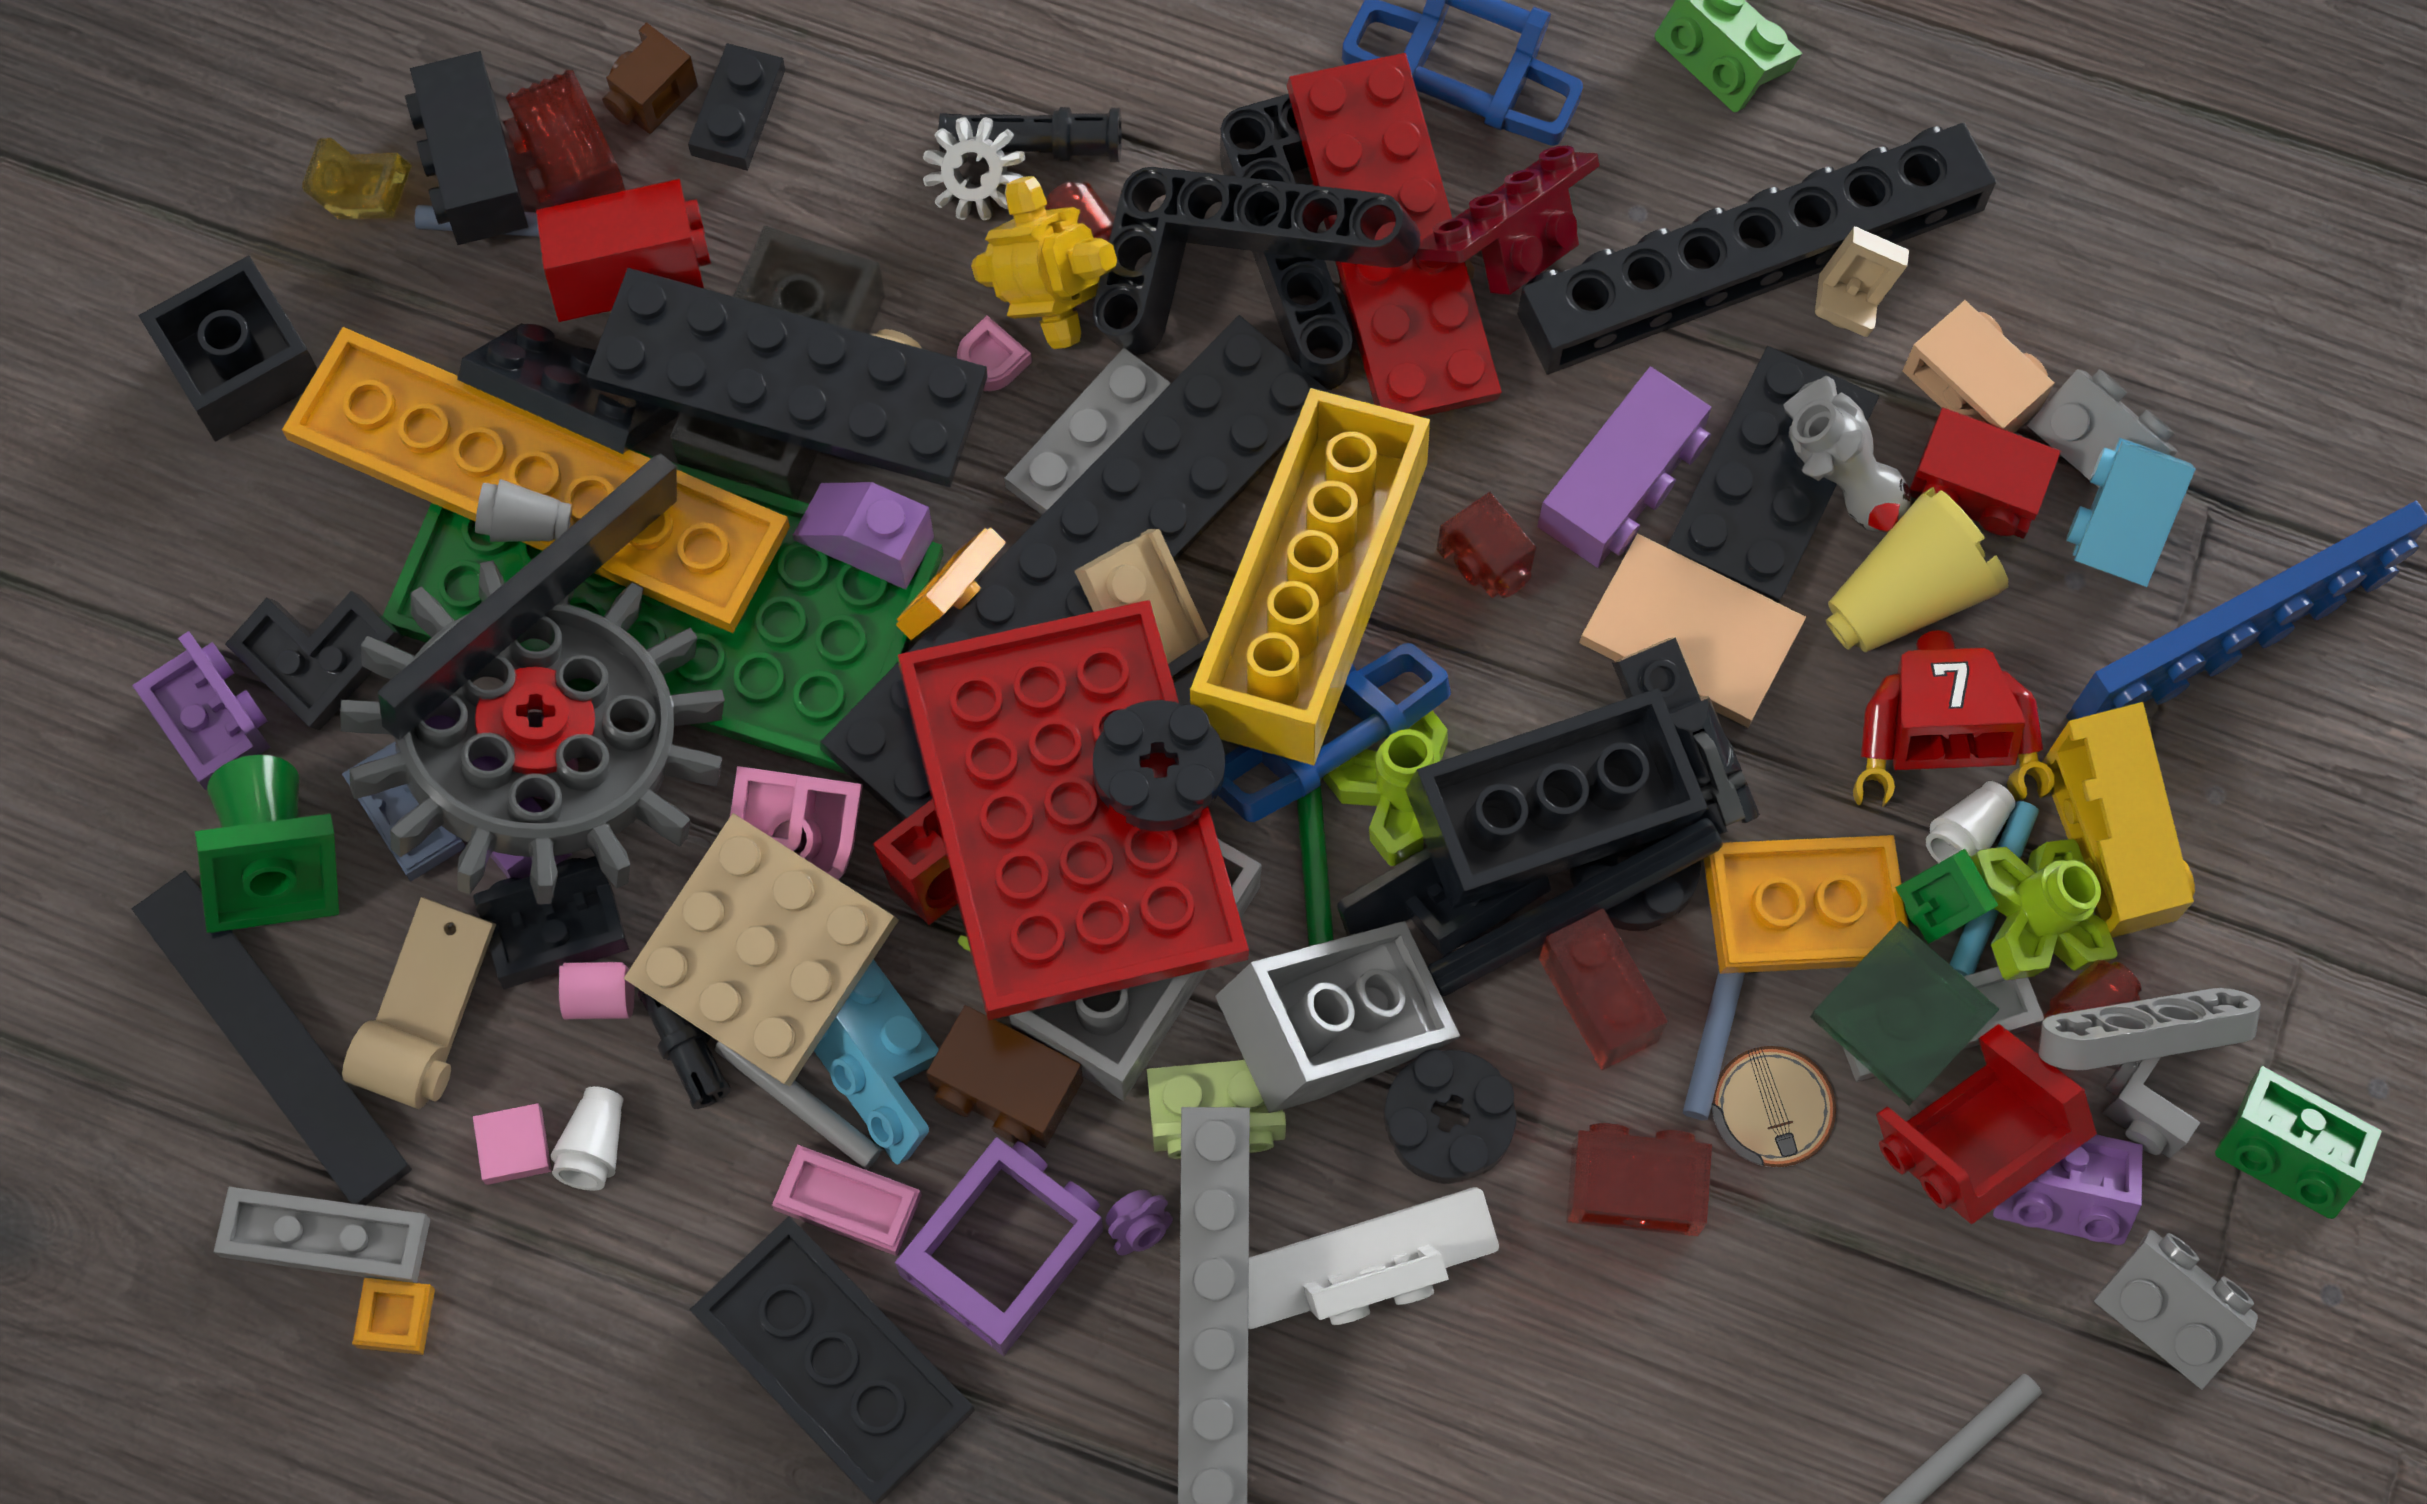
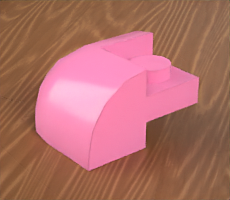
M737 766L730 816L732 813L736 814L839 880L847 869L854 849L863 784Z

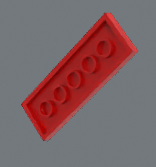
M1406 53L1289 76L1286 86L1314 186L1383 193L1392 196L1417 224L1421 234L1420 241L1433 233V227L1436 224L1453 219ZM1331 215L1324 219L1326 231L1334 225L1337 215ZM1389 222L1383 225L1377 231L1375 240L1387 237L1393 231L1396 222ZM1414 256L1408 263L1400 267L1385 268L1335 261L1374 405L1423 417L1498 400L1502 391L1465 262L1452 263L1416 260Z

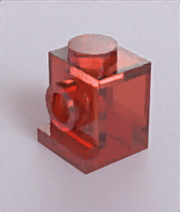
M1488 492L1440 525L1436 550L1443 559L1454 552L1453 558L1456 567L1472 586L1480 584L1491 598L1498 594L1502 598H1507L1519 591L1530 580L1536 546L1493 494Z

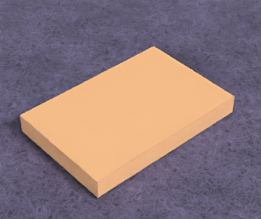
M1637 533L1582 633L1579 643L1616 661L1665 639L1676 637L1699 696H1709L1715 712L1749 728L1802 628L1806 616Z

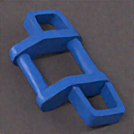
M1365 0L1342 46V61L1348 65L1380 58L1358 47L1367 27L1371 23L1379 22L1413 33L1404 53L1407 55L1416 91L1485 117V124L1499 130H1506L1551 146L1558 145L1562 141L1579 105L1583 89V83L1580 79L1536 59L1551 18V13L1537 7H1533L1531 11H1528L1502 0H1427L1423 14L1380 0ZM1449 6L1521 33L1516 51L1495 95L1423 68L1440 33ZM1527 78L1561 93L1567 98L1555 121L1546 122L1513 111Z
M1404 643L1358 671L1355 670V666L1352 663L1339 699L1363 720L1362 722L1321 747L1315 765L1240 745L1225 756L1224 780L1218 796L1244 820L1256 822L1300 797L1308 795L1320 787V779L1381 739H1387L1397 731L1408 729L1447 700L1451 695V689L1446 670L1412 643ZM1405 672L1416 674L1426 683L1398 705L1378 689ZM1261 762L1280 778L1265 788L1250 794L1243 792L1233 783L1234 780Z

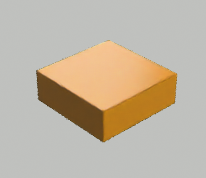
M364 1278L352 1344L359 1349L424 1355L435 1288L430 1284Z

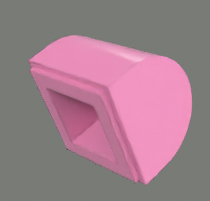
M623 962L563 963V966H559V1002L563 1019H630L634 1008L635 986L623 979L629 968Z

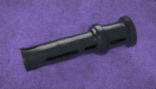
M1060 107L1059 110L1053 111V115H962L940 113L938 130L942 128L947 130L958 142L960 141L956 131L957 119L962 117L968 119L974 137L977 135L981 119L987 117L993 121V127L989 139L993 142L999 134L1007 129L1014 134L1011 142L1001 148L1003 152L1053 153L1054 158H1059V161L1068 162L1072 155L1108 156L1110 162H1120L1122 117L1120 108L1111 107L1109 113H1072L1070 107ZM939 145L940 152H947L941 145Z

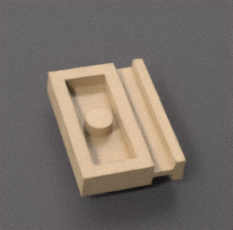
M1148 529L1134 540L1119 545L1075 570L1094 612L1150 600L1168 664L1209 637L1160 529Z

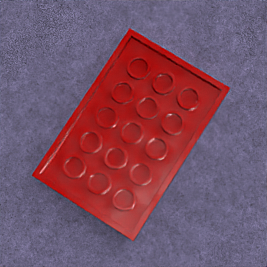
M1150 600L898 654L899 669L987 1020L1248 960V944L1209 807L1204 808L1201 811V816L1185 827L1170 831H1148L1127 823L1126 816L1116 812L1110 804L1108 808L1100 799L1094 785V747L1103 731L1104 722L1111 713L1144 701L1165 700L1179 703ZM1153 753L1150 759L1140 763L1141 768H1152L1154 778L1167 777L1168 767L1177 765L1173 758H1167L1164 753Z

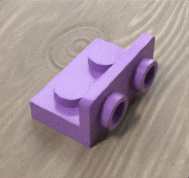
M2095 1135L1994 1208L1993 1216L1997 1219L2019 1223L2026 1227H2037L2086 1238L2095 1242L2122 1245L2125 1243L2142 1205L2143 1145Z

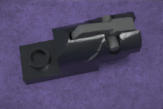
M1676 637L1665 639L1612 662L1626 699L1657 688L1660 689L1708 807L1697 821L1708 818L1720 835L1728 832L1726 826L1740 820L1742 823H1748L1758 818L1760 815L1759 810L1742 774L1734 749L1724 734L1710 697L1699 696Z

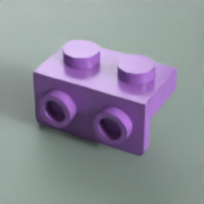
M188 631L178 638L186 651L132 686L204 790H207L210 777L222 765L240 757L260 755L271 748L257 729L268 722V720L247 690L234 696L224 680L233 675L234 672L215 644L211 642L201 648Z

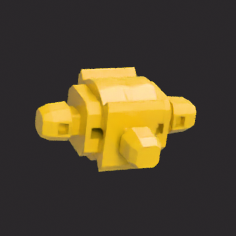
M1034 176L1021 177L1006 183L1005 196L1008 212L1014 216V219L988 232L985 238L989 242L986 251L977 255L971 264L974 278L978 283L986 287H994L996 297L1003 302L1010 303L1007 312L1008 317L1013 319L1042 317V320L1039 322L1046 341L1052 349L1071 347L1080 342L1081 338L1078 313L1073 311V308L1095 297L1100 276L1116 267L1117 257L1114 246L1102 238H1093L1090 228L1083 223H1077L1080 213L1079 209L1068 207L1045 210L1044 206L1047 205V201L1040 183Z

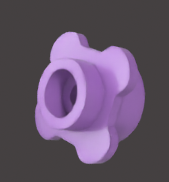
M1137 1190L1127 1194L1112 1206L1106 1216V1223L1109 1226L1108 1233L1113 1239H1117L1114 1249L1118 1255H1127L1133 1251H1144L1162 1239L1166 1229L1173 1221L1170 1213L1164 1211L1168 1202L1163 1195L1152 1196L1147 1190Z

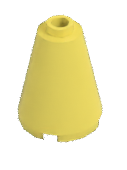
M1932 487L1918 497L1831 598L1828 605L1833 615L1826 619V623L1834 636L1847 650L1857 645L1862 651L1868 652L1997 596L2008 588V577L1997 555L1987 562L1984 560L1985 553L1980 542L1985 537L1968 515L1946 493L1941 490L1935 493V489Z

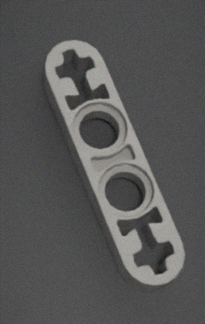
M2213 988L2046 1017L2042 1022L2038 1054L2044 1062L2055 1067L2068 1070H2089L2253 1040L2256 1036L2261 1004L2258 999L2248 993L2234 989Z

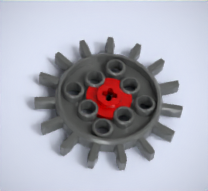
M493 560L480 563L479 597L483 602L504 584V579ZM632 582L616 597L611 608L603 617L588 610L571 606L573 590L400 740L395 738L396 754L349 769L350 790L354 799L374 795L407 784L411 794L419 803L417 807L400 818L390 830L391 850L402 857L420 845L435 829L442 826L450 833L468 842L458 860V891L471 894L484 876L487 862L494 851L513 856L531 857L530 884L537 904H551L558 874L554 856L590 848L597 858L602 872L617 889L629 882L630 862L626 850L615 835L628 827L636 819L641 820L659 835L679 847L688 839L690 818L677 807L658 796L657 792L664 781L665 775L717 787L722 757L672 744L674 726L722 720L724 696L722 690L670 695L663 675L683 666L695 657L697 636L689 628L646 650L633 636L626 632L638 619L642 608L643 588ZM419 587L411 592V615L417 625L431 639L413 656L388 643L366 636L361 644V666L378 675L393 679L467 615L455 621L445 611L439 601L425 589ZM528 639H540L547 642L550 647L543 651L534 652L526 650L520 644ZM482 677H494L502 681L504 685L495 690H483L476 687L473 682ZM583 678L592 681L597 687L591 691L579 692L569 688L566 683L573 679ZM341 700V731L392 735L382 727L379 702ZM442 715L454 719L457 723L451 728L438 730L429 727L424 722L431 717ZM630 718L640 722L644 728L636 732H623L617 729L613 723L620 719ZM491 756L501 760L504 765L493 771H483L477 769L471 763L479 757ZM574 758H588L593 760L598 767L589 772H578L569 768L566 763ZM539 797L548 801L551 807L543 812L534 813L522 809L518 804L526 798Z

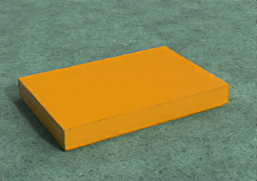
M1894 835L1722 843L1723 845L1719 851L1704 858L1720 974L1906 965L1913 959L1905 905L1895 888L1902 883Z

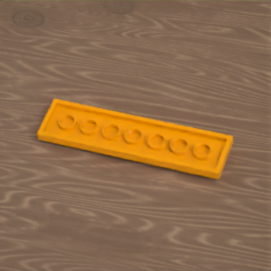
M342 327L282 428L288 441L475 522L482 484L498 485L500 479L558 499L560 502L572 504L570 527H572L651 459L630 449L621 454L457 380L458 376L345 327ZM677 470V502L594 573L625 587H628L633 582L643 588V595L734 633L790 528L787 516ZM555 540L521 542L543 551Z

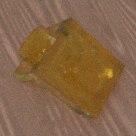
M319 138L302 182V189L337 219L394 218L412 165L398 153L350 154L334 139Z

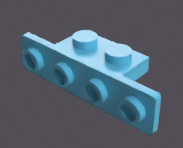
M873 959L814 1049V1052L830 1073L832 1082L837 1090L846 1095L864 1120L872 1139L884 1148L895 1164L898 1165L908 1160L928 1134L929 1127L898 1083L928 1069L939 1048Z

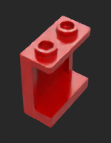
M1997 1024L1978 1038L1986 1065L1908 1121H1905L1888 1106L1876 1114L1884 1138L1879 1142V1147L1888 1163L1902 1175L1909 1171L1921 1182L1929 1198L1939 1208L1945 1210L1950 1206L1971 1225L2097 1135L2085 1090L2055 1066L2044 1062L2038 1053L2000 1024Z

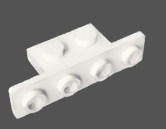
M1477 1187L1469 1188L1249 1257L1248 1329H1254L1311 1311L1319 1320L1330 1317L1332 1325H1340L1369 1315V1304L1394 1297L1395 1303L1401 1305L1416 1302L1433 1295V1284L1449 1280L1446 1271L1447 1267L1494 1253L1499 1249L1483 1191Z

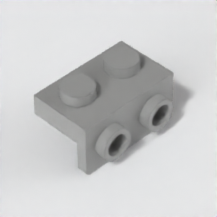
M2077 369L2027 425L2052 448L2060 450V455L2089 480L2102 449L2105 447L2114 451L2119 437L2172 457L2178 452L2167 442L2175 433L2147 409L2138 417L2126 407L2121 400L2125 397L2127 391L2101 369L2093 376L2089 375L2086 371Z
M2150 1229L2141 1240L2138 1248L2096 1295L2093 1302L2203 1390L2255 1330L2258 1315L2250 1309L2254 1302L2242 1288L2231 1280L2221 1277L2217 1282L2196 1265L2200 1260L2198 1255L2181 1239L2170 1233H2167L2162 1238Z

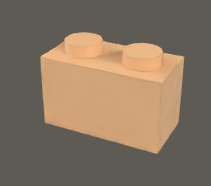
M1966 300L1913 345L1903 368V372L1941 408H1947L2015 433L2042 408L2055 383L2048 377L2045 367L2037 358L2031 354L2022 353L2003 335L2002 329L1995 319L1987 313L1978 312Z

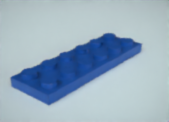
M2416 500L2096 671L2066 715L2067 719L2070 721L2140 702L2144 703L2152 698L2157 705L2163 704L2186 690L2190 686L2187 679L2204 670L2207 671L2210 677L2215 676L2237 663L2243 657L2240 651L2258 642L2262 648H2267L2285 638L2295 629L2293 622L2311 614L2314 620H2319L2334 612L2347 601L2345 594L2362 586L2368 593L2381 587L2399 573L2395 565L2401 563L2419 549L2415 540L2427 527L2426 512Z

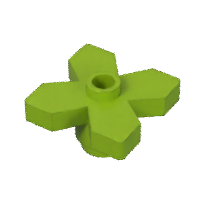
M1433 710L1408 729L1391 734L1381 744L1377 752L1366 749L1323 777L1325 783L1341 804L1377 806L1369 826L1370 842L1390 866L1398 865L1411 855L1422 851L1424 847V837L1405 789L1417 769L1442 760L1448 744V729Z
M2074 839L2045 842L2031 852L2027 865L2007 847L1983 849L1970 856L1998 903V906L1994 909L2007 916L1991 943L2001 976L2005 980L2036 976L2049 968L2053 953L2073 971L2099 968L2117 957V950L2106 921L2093 914L2101 896L2099 881L2094 872L2085 865L2079 845Z

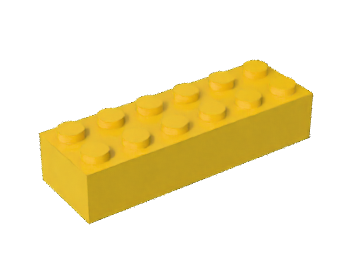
M1310 388L1190 688V704L1201 708L1207 714L1209 724L1216 730L1221 740L1315 765L1427 465L1430 419Z

